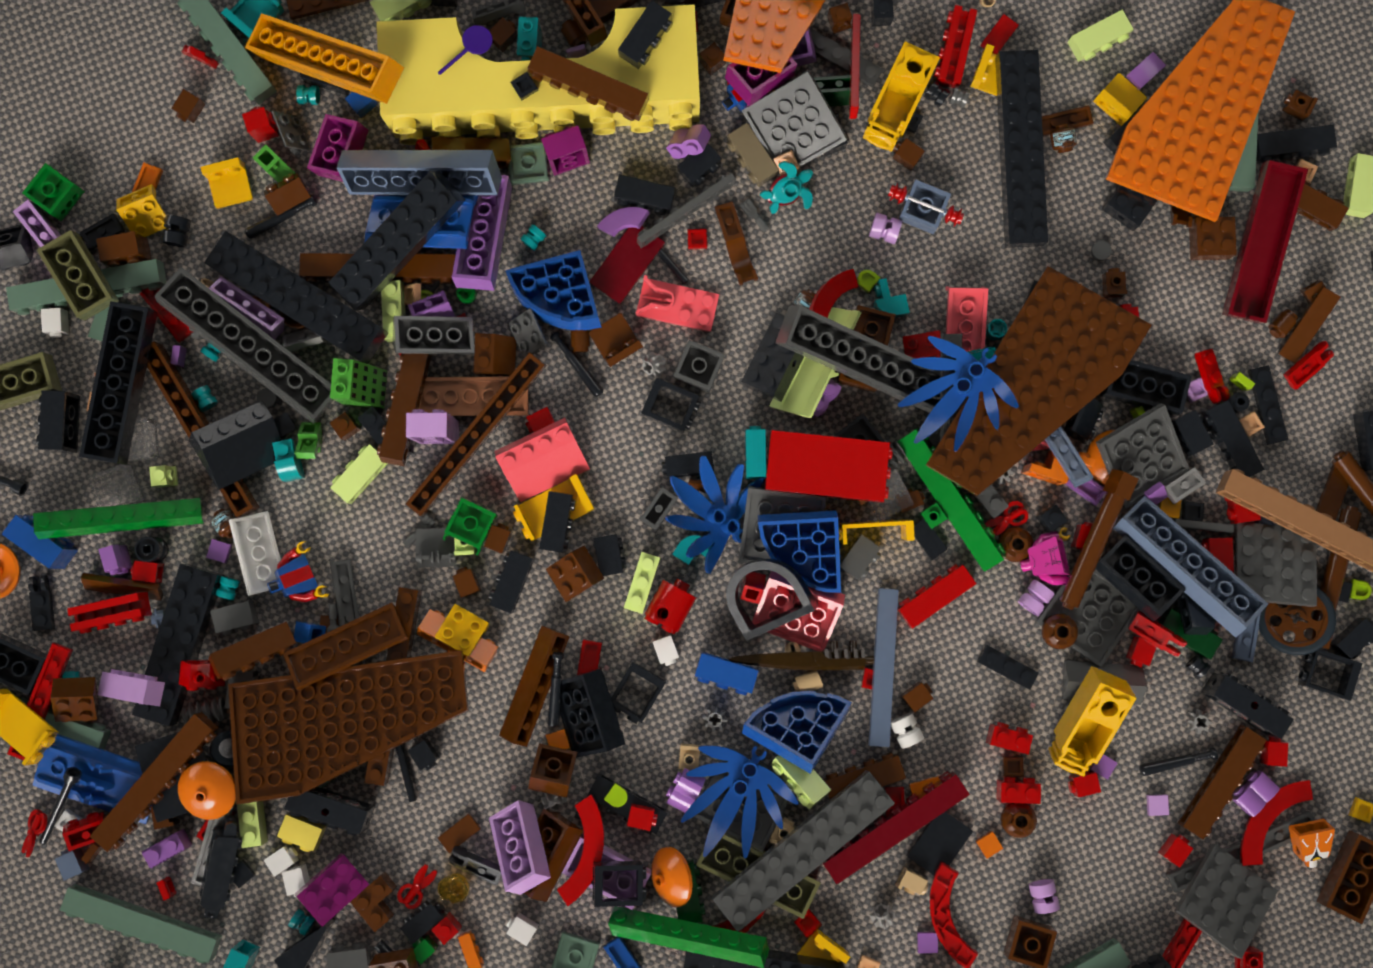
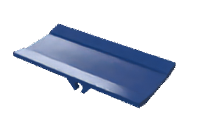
M374 195L365 231V242L407 195ZM462 195L466 201L423 247L467 249L473 210L479 195Z
M57 734L55 742L45 750L43 758L39 761L32 786L60 795L65 784L63 776L66 769L75 767L81 770L82 776L79 782L72 786L67 798L111 812L141 777L142 771L137 761ZM149 815L143 820L140 819L139 822L147 824Z

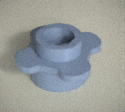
M154 609V613L151 615L152 625L156 624V628H159L164 615L163 610Z

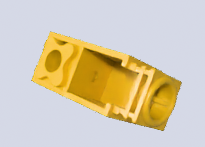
M906 41L904 42L867 121L869 124L863 139L879 148L892 152L898 138H902L940 57Z
M1091 666L1054 729L1055 741H1052V746L1048 750L1055 765L1084 777L1086 775L1085 772L1089 770V765H1092V763L1098 764L1137 699L1126 680Z

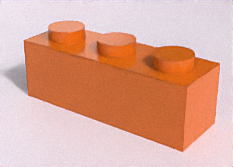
M470 930L460 934L458 940L468 968H482L484 960L483 957H480V949L475 943L474 933Z

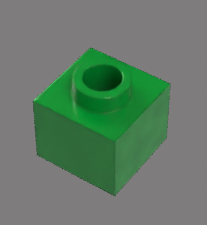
M937 502L921 512V515L931 529L948 519ZM931 513H936L937 519H933Z
M429 935L424 939L420 937L412 944L416 960L420 964L438 948V945Z

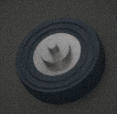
M231 731L218 734L210 747L212 759L223 767L234 766Z

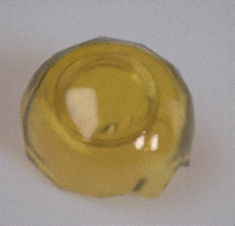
M460 873L448 874L438 883L437 892L442 900H449L452 904L464 901L469 895L470 883Z

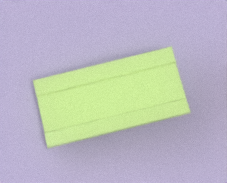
M832 307L828 318L854 330L862 312ZM804 357L782 402L772 399L769 406L791 414L812 418L830 378L839 376V373Z

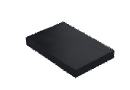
M945 811L929 822L906 856L934 876L941 861L948 866L952 863L973 831Z

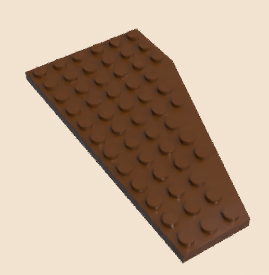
M1047 266L995 351L994 355H997L996 361L986 366L1008 385L1019 404V408L1008 405L992 388L997 400L1000 419L999 429L996 430L988 417L983 392H980L977 411L970 431L961 447L955 452L956 430L963 408L969 398L967 397L926 466L978 496L1117 380L1125 371L1152 325Z
M459 650L349 666L300 690L296 689L291 675L228 684L236 804L299 796L469 711L463 651Z

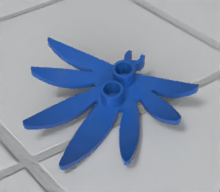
M928 336V340L939 351L956 360L924 357L912 359V364L931 370H955V373L922 386L899 402L898 407L923 402L954 385L927 416L914 439V443L921 442L945 424L968 396L969 398L961 413L955 435L954 451L957 452L966 439L974 421L980 392H983L988 417L996 430L999 429L1000 419L997 400L992 388L1008 405L1019 408V404L1008 385L986 367L997 359L996 354L991 359L986 358V353L989 351L988 348L983 350L982 358L978 361L963 348L944 339Z
M701 456L699 462L700 477L704 490L713 504L688 483L677 477L670 476L671 485L679 499L692 512L703 518V520L685 515H668L665 519L672 525L682 529L709 532L707 535L696 539L689 546L686 556L689 558L695 557L709 548L705 558V571L711 574L730 534L735 542L741 543L739 535L742 533L743 528H740L738 521L745 513L748 486L761 487L764 478L754 480L739 496L744 464H738L729 478L726 488V504H724L713 469L707 457Z
M711 745L698 747L704 754L728 762L705 764L688 771L686 776L706 777L729 772V775L705 790L688 808L681 818V822L683 823L700 813L714 802L727 787H730L711 822L704 845V857L712 851L731 825L744 796H746L741 827L744 858L748 857L755 831L757 814L756 790H760L768 813L780 829H783L780 809L768 784L784 799L796 805L799 803L791 789L781 778L758 764L760 760L766 757L767 751L764 750L760 756L756 755L755 751L758 747L756 745L752 748L751 759L725 747Z

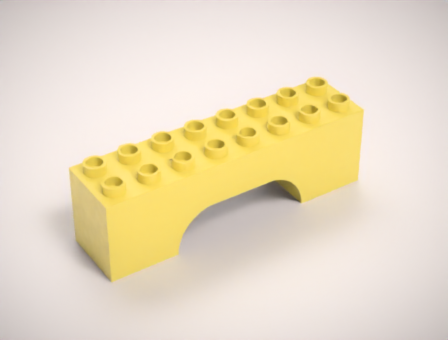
M695 5L661 6L672 13L673 25L667 33H663L661 43L656 49H652L648 62L645 65L642 64L639 69L619 57L618 48L647 7L615 9L613 27L603 44L595 51L583 57L566 58L648 93L649 101L640 121L635 119L634 121L627 120L621 113H611L600 104L592 105L586 101V98L581 96L578 98L573 97L565 89H555L548 82L543 80L539 82L533 78L532 80L539 91L521 101L510 82L526 72L529 74L528 66L531 60L494 62L477 54L467 52L439 75L438 71L465 49L462 42L463 33L456 17L377 22L378 53L391 57L404 67L388 103L380 102V116L395 138H400V143L404 145H416L417 139H423V137L427 136L454 138L465 134H477V137L500 138V133L515 132L516 138L534 139L539 136V130H554L555 133H558L570 125L574 127L579 126V128H592V133L596 135L615 133V126H631V131L634 133L651 132L654 130V124H669V129L673 131L681 128L689 129L692 126V122H699L700 117Z

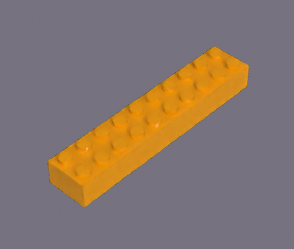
M262 13L245 46L247 50L261 59L385 104L388 103L404 70L403 66L387 55Z

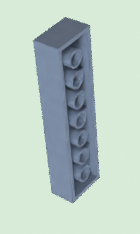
M342 150L337 165V170L349 195H408L429 171H440L461 195H498L502 180L493 150Z
M1146 496L1113 528L1122 537L1127 535L1186 589L1184 592L1235 638L1268 605L1264 599Z

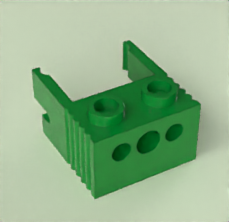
M45 163L22 194L62 222L85 191Z
M461 497L442 539L446 541L448 536L454 537L477 548L478 551L475 555L479 556L498 515Z

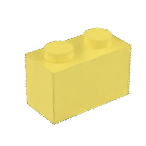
M287 813L277 837L281 838V841L285 844H296L300 846L301 850L311 852L319 847L327 826L311 822L303 816L296 817Z

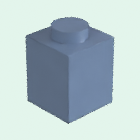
M81 847L72 851L66 849L60 852L62 856L55 859L64 881L90 869L88 863L86 864L81 860V857L84 855Z

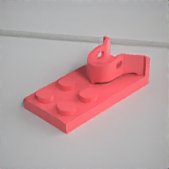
M644 275L636 316L711 333L719 294L648 279V276Z
M946 286L945 290L948 291L946 334H962V348L966 351L985 348L988 288Z

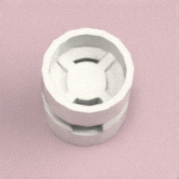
M912 712L891 721V728L895 734H898L897 740L902 749L917 744L924 739L920 728L915 726L917 721Z

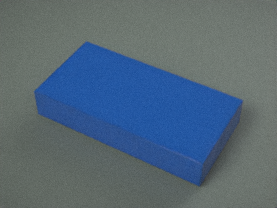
M617 936L603 946L617 968H642L622 937Z

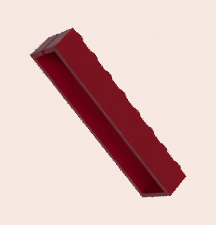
M1272 160L1262 163L1222 315L1237 319L1243 318V320L1259 324L1267 323L1308 173L1307 168Z
M949 771L944 772L938 777L940 780L935 784L932 782L926 784L922 788L923 792L918 795L913 793L907 797V802L904 805L900 806V804L892 807L889 810L890 814L884 817L881 815L873 821L874 825L864 828L856 837L848 841L825 860L823 865L835 883L839 884L969 796V792L953 771L951 773Z

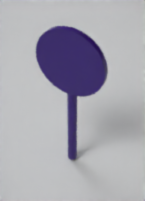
M479 25L466 29L462 36L465 49L440 69L438 74L441 75L467 52L472 54L487 52L492 46L490 31Z

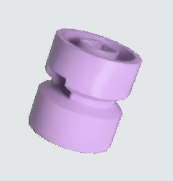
M877 212L869 237L878 240L882 237L885 242L895 244L902 220L893 217L888 219L887 215Z
M1033 580L1027 588L1029 593L1022 594L1017 602L1026 610L1039 617L1044 610L1043 603H1049L1055 594L1042 583Z
M1043 879L1029 883L1030 894L1034 897L1032 904L1035 913L1047 914L1060 909L1058 897L1054 895L1057 892L1054 880Z

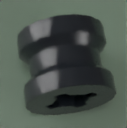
M1197 654L1187 662L1185 668L1192 671L1193 676L1199 679L1210 670L1211 665L1204 662L1203 657Z

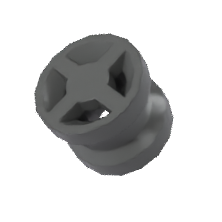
M955 85L949 104H958L961 108H964L970 90H963Z

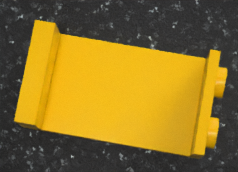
M577 474L520 505H514L515 511H513V514L518 522H522L524 526L522 532L526 539L530 538L531 541H534L542 535L549 491L573 495V499L576 500L575 510L570 513V519H573V521L595 510Z
M899 519L838 523L839 542L843 545L847 544L846 528L898 525L901 528V539L913 541L915 540L914 521Z
M0 689V737L25 757L22 762L24 766L37 764L43 758L45 750L55 742V737L59 732L8 689Z

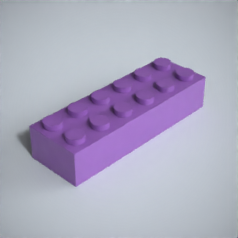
M501 175L502 180L498 195L478 196L468 233L467 249H457L452 273V279L456 288L495 291L512 192L509 176Z

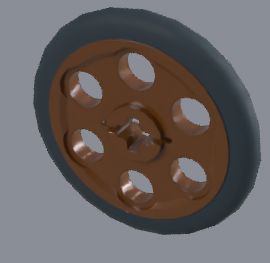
M1317 587V606L1315 607L1288 605L1286 608H1280L1277 603H1268L1260 615L1259 631L1268 644L1282 653L1290 655L1310 654L1321 649L1331 639L1336 627V611L1329 597ZM1314 610H1319L1323 613V619L1315 621L1312 619L1311 613ZM1299 613L1300 618L1304 621L1293 623V619L1288 615ZM1277 615L1281 618L1282 622L1279 626L1270 624L1269 620L1272 616ZM1305 629H1314L1316 636L1313 639H1307L1304 636ZM1292 631L1295 634V639L1291 642L1285 641L1283 639L1284 632Z

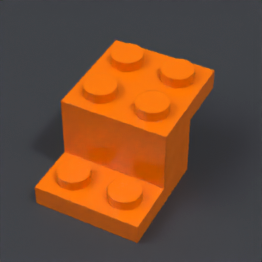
M1051 450L1048 452L1045 464L1035 461L1023 466L1021 472L1022 474L1057 486L1066 484L1069 479ZM1079 452L1087 468H1092L1095 459L1090 458L1091 455L1088 453Z

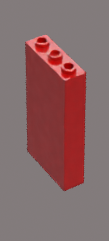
M771 430L765 490L882 503L884 499H888L889 487H886V479H890L891 467H888V459H892L893 448H890V442Z

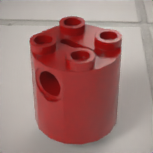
M678 578L674 584L662 580L645 612L646 616L644 619L656 625L662 624L661 628L675 635L676 632H679L697 599L687 592L690 585ZM668 610V616L664 619V613Z

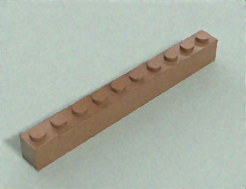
M1231 469L1224 472L1215 493L1373 572V539L1369 538L1366 533L1355 531L1350 528V525L1344 522H1337L1326 513L1315 511V508L1311 505L1297 502V499L1293 496H1285L1279 493V489L1271 486L1268 487L1262 484L1261 480L1244 475L1245 473L1239 469Z

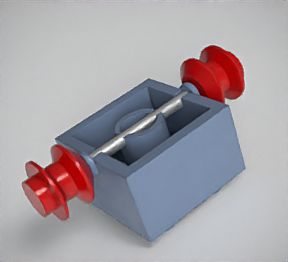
M916 179L909 193H907L906 186L899 188L898 182L896 186H891L888 196L891 197L890 201L894 198L898 200V204L905 201L898 219L931 234H934L937 230L942 216H945L946 224L949 221L953 222V227L956 224L960 225L964 214L961 213L962 208L956 211L953 205L948 210L946 209L951 193Z

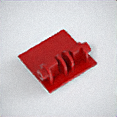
M940 330L903 336L904 353L914 359L924 357L941 358V351L928 340V336L941 338Z

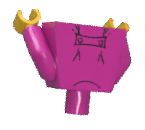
M1063 527L1059 532L1054 531L1040 535L1033 543V546L1028 549L1029 559L1020 562L1022 571L1032 570L1034 576L1052 585H1066L1069 579L1067 575L1071 574L1063 541H1067L1070 535L1063 536L1062 532H1066L1068 529Z

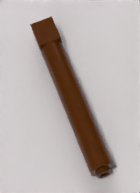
M1341 450L1333 456L1332 464L1373 516V482L1349 451L1344 452Z
M1111 470L1103 489L1106 494L1059 600L1063 602V607L1073 610L1074 607L1079 608L1125 500H1130L1139 480L1138 478L1124 471Z
M1346 506V509H1341L1338 522H1344L1350 525L1351 529L1357 531L1362 513L1358 512L1359 509L1356 507ZM1330 551L1320 589L1329 597L1336 611L1349 560ZM1314 610L1312 619L1315 621L1322 620L1323 613L1319 610ZM1307 628L1304 636L1307 639H1313L1316 636V632L1312 628ZM1332 637L1321 649H1329Z

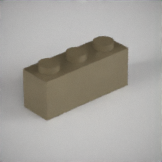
M748 123L728 134V142L726 144L732 153L735 151L739 157L737 158L738 163L742 168L747 169L749 172L747 175L753 184L756 183L760 187L778 175V168Z

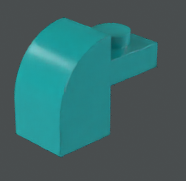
M887 278L879 279L877 286H875V293L880 299L874 301L875 309L896 314L895 318L907 316L910 311L906 294L891 297Z
M293 439L272 443L276 459L274 464L279 478L283 482L305 478L302 461L295 457Z
M692 535L684 538L672 555L689 565L693 557H687L686 552L689 546L702 536ZM709 548L702 552L701 555L706 557Z

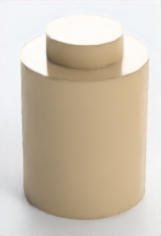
M817 670L795 677L796 682L792 683L796 692L816 691L823 688Z

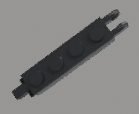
M232 814L225 817L223 826L217 827L212 833L199 893L201 898L200 904L204 908L205 918L217 919L220 909H224L225 902L230 899L231 890L229 889V884H233V866H237L238 854L236 852L242 845V836H239L236 817Z

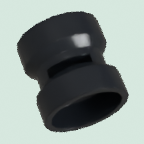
M934 81L924 97L927 100L934 101V105L939 108L950 94V91L942 89L940 84Z

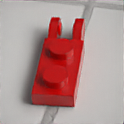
M1319 342L1309 353L1283 374L1292 389L1300 388L1333 357V351L1326 350L1329 346L1328 342Z
M1213 348L1195 353L1196 363L1211 402L1217 404L1221 400L1227 401L1230 393H1228V388L1224 386Z
M1141 611L1137 613L1128 627L1129 630L1154 646L1176 657H1179L1181 652L1173 645L1167 644L1169 640L1182 647H1185L1187 641L1179 635H1175L1174 632L1160 623L1153 622Z

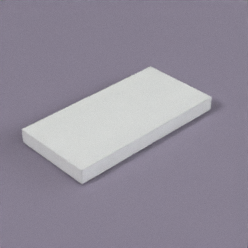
M266 511L230 519L229 524L248 596L269 591L267 583L276 580L274 572L277 570V564L281 560L269 512Z

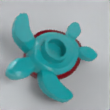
M787 161L780 162L778 166L786 173L775 179L770 189L762 191L760 196L771 203L769 209L772 214L778 211L779 205L792 204L799 196L803 200V207L809 209L812 205L813 196L811 191L804 187L803 184L812 178L813 171L805 169L797 175V168L793 163Z

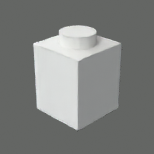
M62 308L41 309L43 333L50 335L51 338H60L62 334H69L67 310Z
M672 635L653 641L660 664L665 663V666L677 662L676 658H679Z
M287 844L267 857L264 862L275 877L299 860L297 857L298 853L293 846L290 847Z
M306 864L288 868L282 872L287 896L295 894L310 880Z
M518 913L516 917L512 916L506 925L509 928L506 934L527 946L539 924Z

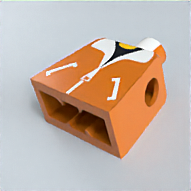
M1324 818L1289 826L1293 851L1305 862L1307 867H1316L1318 859L1327 858L1330 855L1335 829Z

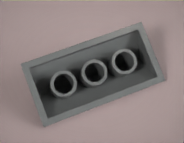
M394 316L392 344L395 353L475 354L472 317Z
M1064 660L1063 700H1072L1091 666H1094L1126 680L1137 698L1134 704L1141 705L1147 689L1143 666L1140 668L1135 665L1104 663L1102 667H1099L1093 662Z

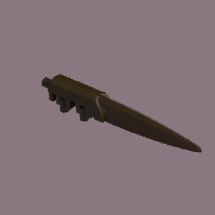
M833 640L830 641V650L824 649L821 652H784L728 657L731 662L791 670H864L865 664L874 663V656H865V649L857 650L856 640L849 641V650H838V642Z

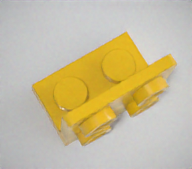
M987 44L982 52L970 87L997 96L995 65L997 55L992 53L994 46Z
M1118 73L1093 102L1122 127L1147 99V96L1123 75Z
M238 157L200 167L202 175L209 181L215 208L220 209L253 200L245 163Z
M152 184L116 199V210L130 231H135L143 237H147L165 229L164 221L166 214L156 200V190Z
M454 604L436 633L435 638L457 651L462 650L463 654L469 657L482 634L488 630L489 622Z
M819 929L807 939L797 953L798 955L837 962L842 961L845 964L851 958L847 950Z

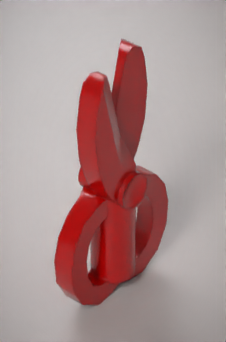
M1012 501L1008 503L1009 507L1003 511L1004 516L988 520L985 526H996L993 532L997 536L1009 524L1012 526L1023 525L1028 520V512L1024 509L1021 502ZM1014 505L1019 506V508L1015 509L1014 511L1008 514V510L1010 507ZM1022 514H1024V517H1023V519H1022L1021 521H1019V522H1013V521H1012V520L1016 519L1017 517L1021 516Z
M40 809L33 810L28 818L29 830L27 831V837L21 851L22 853L26 852L25 857H30L34 849L36 836L43 833L47 826V814L42 813Z
M428 864L423 865L418 870L413 884H404L397 893L398 901L405 904L407 909H415L421 904L423 900L421 889L430 885L437 875V870H434L425 877ZM406 888H411L407 895L403 898V891ZM418 894L417 902L411 905L410 902Z

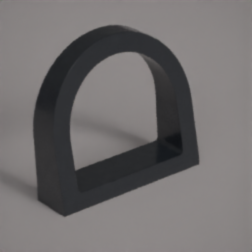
M756 559L744 564L732 576L727 587L726 598L728 608L746 641L815 611L818 606L817 601L800 574L788 564L775 559ZM757 570L774 571L782 575L791 584L801 605L754 625L740 603L738 596L739 584L742 578L750 572Z

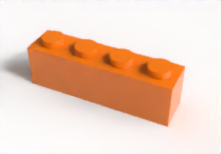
M429 609L418 627L417 635L447 652L457 651L435 638L446 617L440 611ZM481 637L469 657L463 654L464 661L485 672L496 655L498 646L492 640H485Z

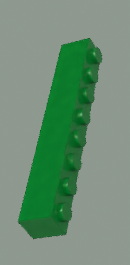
M918 427L897 441V443L903 449L906 457L985 572L1005 559L1006 550L1001 543L997 544L994 539L995 534L993 530L985 526L982 514L978 510L975 511L972 506V499L968 494L964 495L961 490L962 487L926 466L936 447L931 446L929 443V436L917 444L914 443V439L920 430Z
M200 498L33 513L34 533L38 539L204 524Z
M614 906L608 922L613 936L764 968L769 952L766 937Z

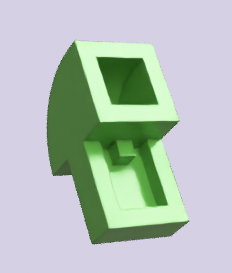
M266 144L253 157L278 183L283 181V177L287 174H295Z
M301 422L297 434L298 444L295 450L296 459H316L317 452H321L322 447L321 422H315L314 424L312 422Z

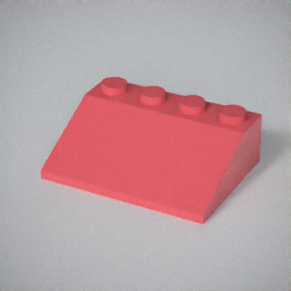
M566 418L558 420L495 451V457L520 502L570 479L569 477L575 474L579 475L590 469Z
M770 571L760 603L752 620L754 625L801 605L791 584L782 575ZM808 587L818 603L816 610L767 633L821 652L826 648L843 608L845 594L822 592Z

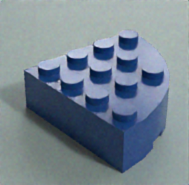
M580 250L505 270L513 292L521 305L526 310L531 308L535 317L542 322L568 330L602 328Z
M836 510L758 515L760 537L771 559L779 560L794 568L808 587L822 592L841 593L839 527Z
M816 691L787 693L777 696L754 711L744 723L742 734L811 774L848 714L852 702L837 695L816 693Z

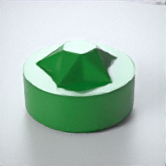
M457 288L456 291L459 301L464 304L472 303L477 296L475 289Z

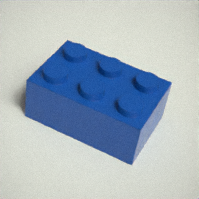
M27 514L15 515L2 532L3 536L49 569H65L78 551L74 547V543L67 538L38 539L34 533L33 516Z
M701 651L695 676L698 677L697 681L706 684L712 681L719 688L728 690V687L735 688L736 693L747 696V692L751 694L753 692L759 670Z

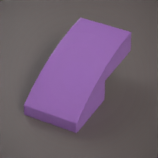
M1152 52L1126 78L1140 90L1166 64Z

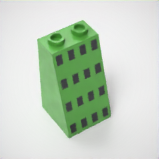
M333 358L330 398L345 406L367 408L374 406L384 409L388 371L356 360Z

